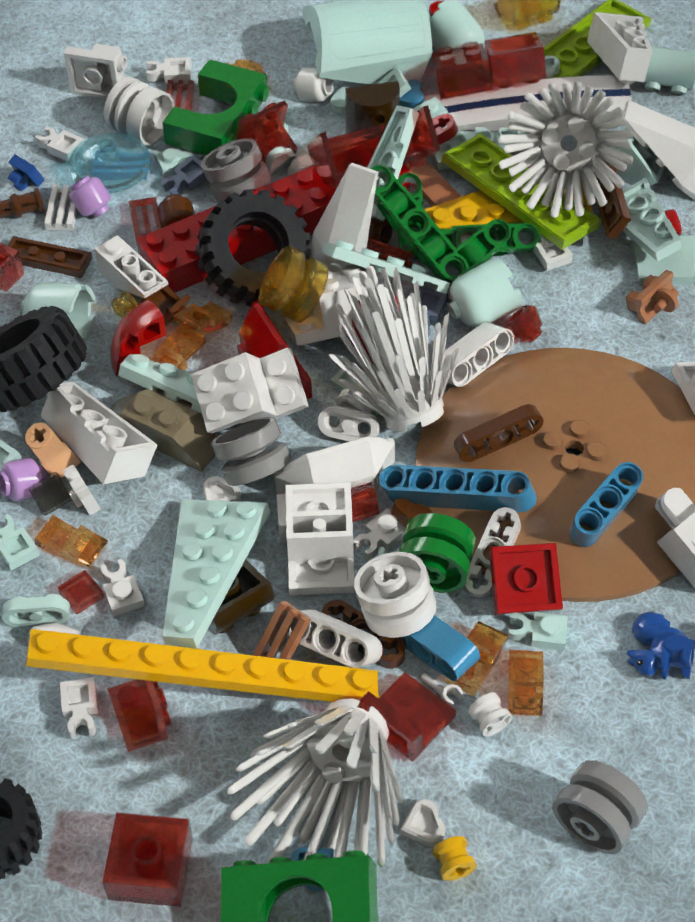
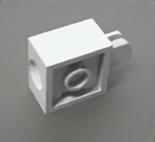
M672 488L662 494L656 501L655 509L672 528L657 543L695 588V505L681 488Z

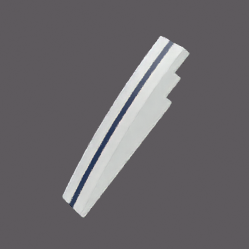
M615 75L528 80L424 96L425 101L436 96L448 110V114L454 117L459 131H475V127H486L490 131H499L501 127H508V124L513 121L507 118L511 111L536 119L521 109L520 105L525 101L528 102L524 96L532 93L548 108L539 90L546 88L550 93L547 86L549 83H556L562 100L563 83H570L571 94L573 82L582 83L580 101L586 86L594 89L590 102L598 90L604 91L606 95L600 104L607 98H610L614 104L602 115L617 107H621L624 112L625 104L629 100L632 101L629 84L620 82Z

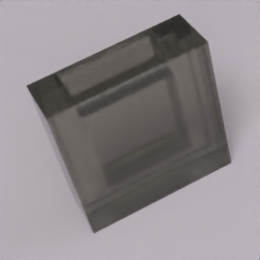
M57 472L28 487L40 512L44 516L72 501Z

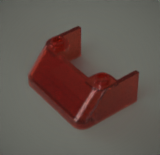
M424 106L417 111L419 116L402 166L409 164L410 168L425 165L426 158L440 151L429 106ZM388 123L327 138L326 132H323L307 145V149L323 184L330 185L331 189L337 188L351 163L367 168Z

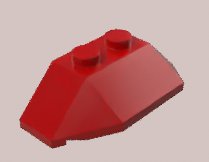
M259 300L253 301L239 330L240 344L237 345L239 355L246 352L262 358L285 348L290 349L261 306ZM294 355L306 399L312 398L311 378Z

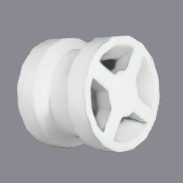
M488 693L478 698L468 710L472 720L479 722V729L483 736L486 737L500 732L512 720L509 710L501 707V699L496 693Z

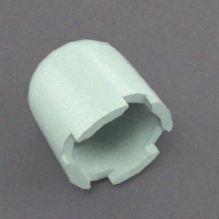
M447 0L438 4L439 10L432 17L429 15L432 48L445 62L452 66H463L475 61L485 43V35L481 26L458 0Z
M500 258L489 259L453 281L449 288L450 303L447 306L455 320L459 318L466 326L476 328L484 322H495L522 308L523 300L520 289L513 290L508 279L513 274Z
M40 282L29 289L21 303V313L25 315L29 311L39 310L45 306L58 307L66 312L82 339H88L93 330L96 317L95 314H90V301L95 302L93 290L88 285Z

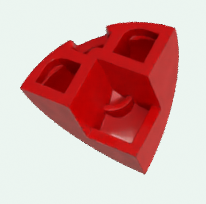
M149 300L132 308L123 317L114 332L110 359L116 377H118L120 364L129 354H141V346L167 335L164 315Z

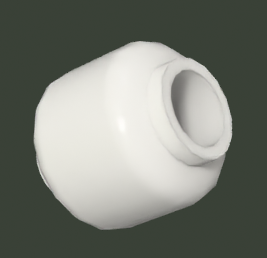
M303 68L293 80V90L303 102H324L332 94L333 80L319 78L316 68Z

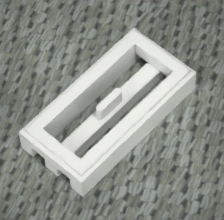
M53 184L44 222L46 230H74L78 209L72 201L67 223L63 224L68 196L73 191L69 185H64L63 189H59L58 184ZM59 195H60V196H61V200H60V204H59V209H58V214H57V218H56V223L54 224V223H53V221H54V216H55V212H56V207H57L58 198H59Z

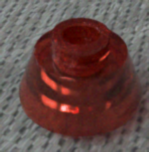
M525 305L507 320L504 328L512 331L515 340L531 343L542 333L540 328L543 322L536 306Z

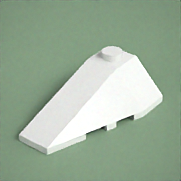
M629 100L625 104L622 116L626 120V125L624 126L633 132V136L643 147H650L657 157L655 162L660 167L665 165L675 176L672 180L674 184L695 200V128Z
M351 163L348 166L313 232L310 259L318 272L331 271L334 273L343 271L345 266L354 265L323 254L322 250L325 242L336 244L337 240L353 244L352 250L360 253L362 248H367L378 171L355 163Z

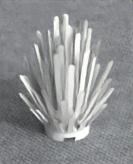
M368 266L367 273L369 277H367L364 271L359 273L362 287H360L358 279L352 276L361 307L357 298L351 295L349 290L344 289V292L352 308L350 315L376 369L342 306L337 303L335 306L344 322L342 325L353 345L345 334L341 333L340 338L368 377L356 363H351L347 357L340 356L341 360L345 363L344 365L334 354L328 355L371 398L345 379H339V382L353 392V397L383 416L388 429L403 432L407 431V425L421 422L422 427L427 426L439 419L444 413L442 397L459 348L455 349L452 356L450 354L445 358L442 369L449 313L444 316L442 335L440 333V322L435 325L430 373L427 306H421L418 280L414 284L415 295L411 292L410 296L406 298V307L397 267L393 271L396 302L386 268L384 267L382 270L384 283L379 284L374 267Z

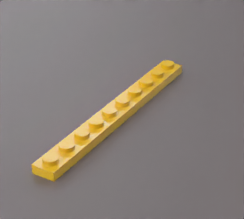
M31 629L26 661L27 667L328 702L353 698L360 700L358 705L376 707L379 700L378 670Z

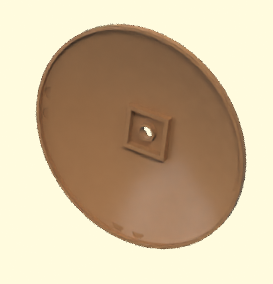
M544 348L502 357L462 387L453 385L443 395V415L431 424L424 426L421 430L417 444L415 466L507 470L525 473L535 490L537 501L531 510L517 512L521 522V530L514 545L556 543L562 601L599 602L620 599L657 587L681 573L657 543L672 528L655 509L657 499L672 488H681L695 505V415L681 388L674 382L640 363L606 352L579 348ZM532 404L536 406L543 417V425L536 433L475 461H462L454 448V441L461 433L520 406ZM505 429L496 432L492 437L500 435ZM570 448H576L580 450L582 454H568L566 450ZM624 462L638 465L643 473V481L634 499L595 544L589 547L576 545L571 540L569 533L578 510L618 465ZM619 479L620 482L624 485H632L631 482L626 479ZM519 490L515 494L521 493L523 490ZM600 501L603 507L613 508L609 502ZM428 507L433 513L448 515L462 521L473 531L476 537L474 556L489 520L495 511ZM507 517L505 521H498L501 526L498 538L502 539L505 543L508 540H504L503 532L507 526L513 527L510 517ZM580 524L582 529L593 531L590 525ZM490 545L484 550L483 555L487 560L490 561L489 548L497 547V545ZM479 563L478 566H482V574L485 575L487 568Z

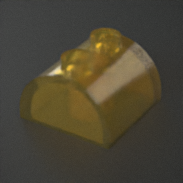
M498 0L494 3L498 17L506 27L516 26L517 31L531 27L530 21L538 19L539 24L552 21L554 19L553 14L559 11L561 0Z

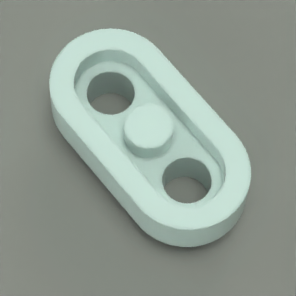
M57 594L28 598L16 596L3 604L2 620L7 625L13 627L34 626L52 622L62 624L69 619L70 604L66 599Z

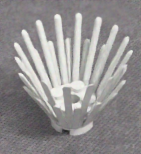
M573 82L572 94L570 83H563L562 100L556 83H549L547 86L550 93L546 88L539 90L548 108L532 93L526 94L524 98L528 102L525 101L520 105L521 109L536 119L514 111L508 114L507 118L513 120L508 124L509 130L532 134L501 135L499 137L500 144L513 143L505 145V153L526 151L500 161L499 166L501 169H505L516 164L509 169L511 176L528 168L509 185V189L512 192H515L528 181L522 188V192L528 195L539 182L527 202V206L530 209L535 208L545 191L541 204L549 206L554 194L550 216L558 217L565 189L564 209L571 210L573 208L574 193L575 214L579 217L584 215L581 183L587 204H594L596 197L600 207L605 206L607 200L596 176L608 192L614 189V184L619 189L624 186V180L605 162L622 172L626 171L627 165L625 163L632 165L633 156L609 146L629 149L631 142L625 139H632L633 132L631 130L606 131L626 125V120L624 117L617 118L624 114L621 107H617L602 115L614 104L610 98H607L600 104L606 95L604 91L598 90L590 102L594 89L586 86L580 101L582 83ZM565 135H573L577 139V145L574 148H566L563 145L562 138Z
M353 698L339 699L330 703L325 711L285 724L286 726L270 731L263 736L265 738H272L288 732L254 749L250 754L252 758L240 764L236 771H244L280 749H285L232 784L227 791L228 794L236 793L302 747L304 748L233 810L231 820H238L256 803L258 805L265 803L303 766L304 768L246 836L245 844L247 846H252L272 821L276 827H281L308 791L271 854L268 863H270L272 858L283 857L308 813L309 815L298 839L301 842L307 841L316 825L303 860H306L307 855L316 854L320 848L338 798L339 801L328 838L327 848L335 850L333 857H342L346 849L359 787L354 848L356 851H363L366 855L368 850L372 788L374 790L377 863L381 868L384 866L386 831L388 842L393 846L392 821L396 826L399 824L395 795L401 803L402 795L386 742L389 736L387 723L377 709L371 706L367 712L357 707L360 700Z

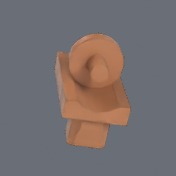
M665 270L659 277L649 275L643 282V291L641 293L632 290L626 296L627 307L629 310L637 312L639 322L647 324L660 311L673 312L678 307L679 301L677 296L679 293L672 284L673 272Z

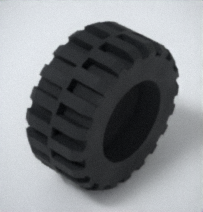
M253 189L243 190L240 195L236 192L228 195L225 201L221 200L213 208L203 222L204 224L197 236L199 242L196 245V255L200 256L197 264L199 270L205 271L207 274L204 280L209 286L214 283L218 287L216 293L221 297L225 294L231 296L230 302L235 304L246 301V306H251L253 301L259 300L262 305L272 303L276 298L280 299L300 281L299 279L308 268L306 262L311 258L312 250L307 248L311 243V236L309 232L304 233L303 229L307 226L304 218H297L295 213L298 209L293 204L290 207L286 206L283 203L285 198L278 194L275 198L269 197L270 192L266 190H260L258 194H254ZM252 225L263 229L271 236L278 252V261L271 270L266 272L251 271L241 266L234 259L229 248L228 237L235 227Z
M55 306L41 307L39 310L34 309L23 316L20 315L12 322L0 327V412L14 411L21 406L30 405L31 402L37 399L40 400L47 393L54 391L60 387L61 383L72 377V373L81 367V362L85 361L87 354L86 343L64 310Z

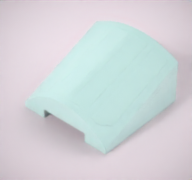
M337 0L303 7L302 14L306 28H311L317 49L315 65L319 78L373 85L380 82L396 67L402 72L407 81H421L432 55L431 26L424 0Z

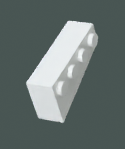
M594 12L587 39L588 44L620 82L634 84V81H645L652 48L650 41L647 40L648 34L644 32L645 24H643V17Z
M75 382L61 383L60 387L48 393L40 416L103 485L146 475L157 448L155 442Z

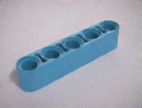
M390 465L379 476L381 487L393 503L396 499L402 498L426 507L496 511L499 508L508 507L516 512H526L531 510L537 501V495L528 476L520 471ZM523 490L521 493L515 494L517 491Z

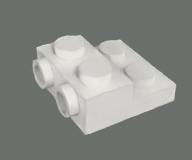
M95 44L92 50L67 46L64 51L70 91L73 94L107 99L113 86L121 78L127 77L124 74L127 67V57L121 55L120 47Z

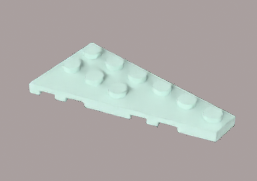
M181 499L162 635L166 645L198 648L271 513L268 503Z

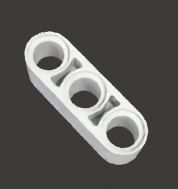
M484 322L445 350L442 369L445 358L450 354L452 356L453 351L459 348L448 383L462 387L506 355L514 343L512 331L489 322Z
M299 610L311 619L299 644L352 668L375 664L381 658L382 644L374 635L318 610ZM296 618L288 632V638L291 636L298 622ZM331 631H333L336 637L334 645L330 641ZM359 644H362L365 649L364 658L359 655Z

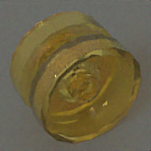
M286 246L278 253L267 270L259 292V304L275 312L281 309L284 317L296 323L303 322L312 313L322 296L328 279V266L315 258L310 257L306 260L303 252L291 246Z

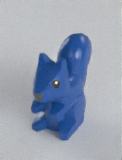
M645 612L640 614L632 625L634 637L640 643L650 646V649L628 650L627 655L630 657L628 663L634 666L637 672L645 678L652 677L658 669L661 672L662 679H666L670 667H678L681 669L683 677L690 679L695 641L689 639L682 631L670 627V621L659 613Z

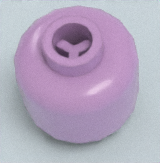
M86 175L70 187L73 190L70 193V199L82 216L86 217L93 214L97 218L109 209L106 204L110 201L111 195L98 177L90 178L89 175Z
M28 457L5 463L0 472V492L4 497L7 496L13 502L39 496L42 492L43 484L47 483L44 467L38 466L35 460Z

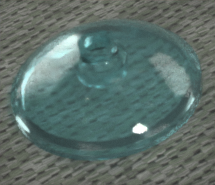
M116 132L102 133L84 140L74 149L69 159L70 174L75 182L86 175H89L90 178L98 177L109 193L124 191L137 185L146 177L151 166L150 153L141 141L130 135Z

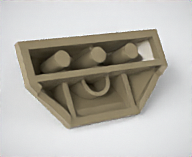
M146 388L118 399L110 408L157 444L156 450L200 472L205 469L215 456L211 442L216 438L215 433L207 432L202 413L191 409V402L184 399H179L175 402L165 397L166 395L160 388L156 390Z

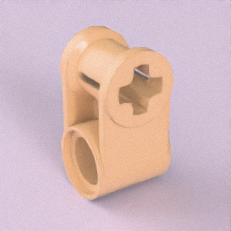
M35 423L27 430L25 434L27 445L39 458V462L57 482L65 477L62 472L64 469L71 465L76 467L82 462L47 424Z

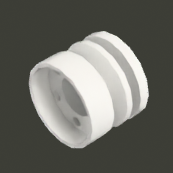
M127 76L121 78L108 94L104 107L105 123L109 128L119 131L121 134L129 135L130 138L144 145L151 146L164 136L162 122L173 109L174 100L169 93L149 86L147 83L141 82L136 78Z

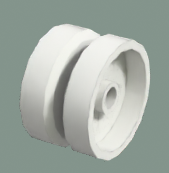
M392 552L375 557L362 566L354 578V590L362 606L361 610L369 629L379 636L397 638L413 634L425 627L432 620L436 612V598L430 585L426 566L419 557L411 553Z

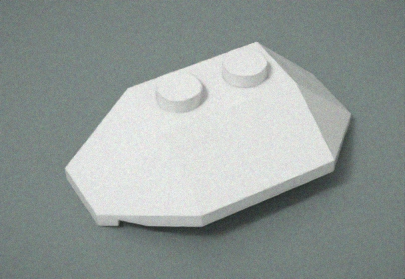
M364 437L307 453L290 462L284 469L273 473L276 495L286 494V485L351 482V500L365 499L377 492L380 487L379 476L386 467L393 465L395 461V442L393 438Z

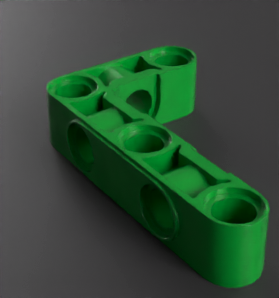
M375 165L370 168L378 171V177L382 178L385 184L382 187H376L374 204L423 264L430 269L435 277L449 282V286L459 276L488 261L510 238L511 229L508 223L501 219H494L455 248L388 168L382 165ZM417 221L421 225L422 230L419 232L412 231L408 227V222ZM494 229L500 232L502 240H493L489 235V230ZM445 266H455L458 270V276H449Z
M414 173L401 175L398 181L401 184L409 182L415 186L416 191L411 195L423 208L424 200L420 178ZM417 221L408 222V227L412 231L419 232L422 230L421 225ZM508 223L511 229L510 238L493 256L530 252L539 241L538 229L529 223ZM486 224L451 226L450 229L440 230L456 248L462 243L461 237L477 233ZM494 229L489 230V235L493 240H502L500 232ZM521 232L528 233L532 238V243L528 245L522 244L518 239V234ZM397 233L400 254L406 259H419L413 251L406 249L404 240Z

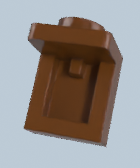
M165 286L150 296L142 298L141 303L146 300L154 303L164 315L166 327L173 320L179 322L187 314L189 309L186 307L191 297L186 294L180 299L168 286Z

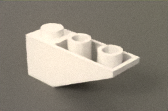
M117 235L94 248L99 272L115 288L146 298L168 285V281L120 236Z

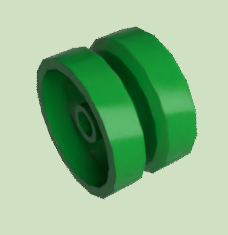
M424 513L412 517L406 524L403 545L400 547L399 552L411 553L423 561L434 592L451 593L461 589L466 584L470 561L475 549L476 537L473 531L460 520L438 513Z

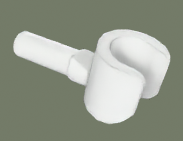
M426 672L421 675L420 679L441 696L440 702L444 708L452 709L454 706V702L447 697L449 694L454 695L459 701L462 700L463 691L459 686L450 684L445 687Z

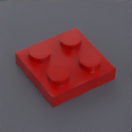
M556 543L489 548L495 615L558 611L563 609Z

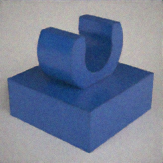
M16 154L8 162L14 169L8 176V180L14 183L13 186L20 191L27 188L29 182L38 187L45 180L34 165Z

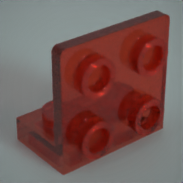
M284 100L277 104L271 103L254 115H245L238 122L236 140L246 138L256 141L262 153L261 161L264 163L268 153L276 147L291 148L294 154L297 153V146L284 128L288 108L286 101Z
M403 673L379 698L368 691L359 702V708L367 712L371 706L379 711L386 720L389 730L386 742L412 762L456 717V710L407 673Z
M136 679L108 688L128 752L168 739L166 726L171 725V721L167 711L166 698L162 687L159 688L158 682Z

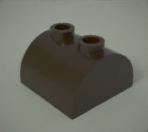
M398 81L345 89L346 131L352 140L357 137L370 143L382 137L396 106H400V86Z
M246 559L207 629L214 635L230 631L233 624L246 616L252 617L257 615L263 606L274 600L271 583Z

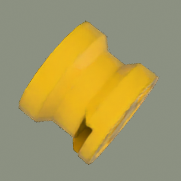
M463 836L445 839L432 849L433 856L439 859L441 863L440 874L445 881H453L471 874L477 867L475 859L467 852L468 842Z

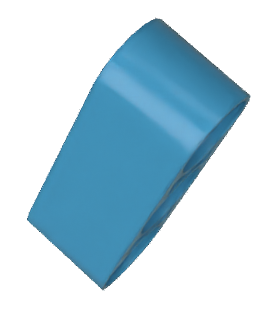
M624 462L618 465L578 510L569 533L571 540L576 545L589 547L595 544L634 499L643 481V473L638 465L631 462ZM619 479H626L630 481L632 485H624L620 482ZM600 501L609 502L613 508L603 507ZM580 524L590 525L593 531L582 529Z
M433 616L432 620L421 630L408 636L400 637L405 643V649L451 681L458 680L480 659V652L472 641L436 616Z

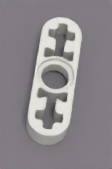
M499 508L492 514L472 558L465 587L468 593L475 598H486L493 593L491 571L489 570L491 569L490 561L484 557V550L490 545L513 546L521 530L520 518L517 512L511 508ZM507 517H510L513 527L507 526L505 528L503 538L508 540L505 543L502 539L498 538L501 532V526L498 521H505ZM481 563L487 568L484 578L488 584L487 586L481 585L479 589H475L472 580L473 578L479 579L481 577L483 569L482 566H478Z

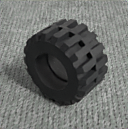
M6 778L0 783V817L9 818L12 822L9 828L0 835V880L6 879L5 872L12 871L13 875L21 872L19 868L21 863L28 866L32 862L30 853H38L40 848L38 840L42 839L43 833L41 829L42 824L30 794H26L24 787L19 783L14 786L12 780Z

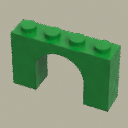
M209 59L198 73L199 95L228 103L232 107L216 114H201L174 106L162 122L164 143L208 155L214 149L237 140L240 134H244L247 124L251 118L257 115L258 108L262 102L268 99L270 89L267 86L266 74Z
M356 850L346 851L342 854V857L328 858L325 854H310L306 856V860L292 861L291 858L275 857L270 859V863L256 864V862L250 860L236 861L234 866L221 867V922H268L275 902L287 891L300 886H314L327 892L332 906V922H378L376 864L368 854L365 855L363 851Z

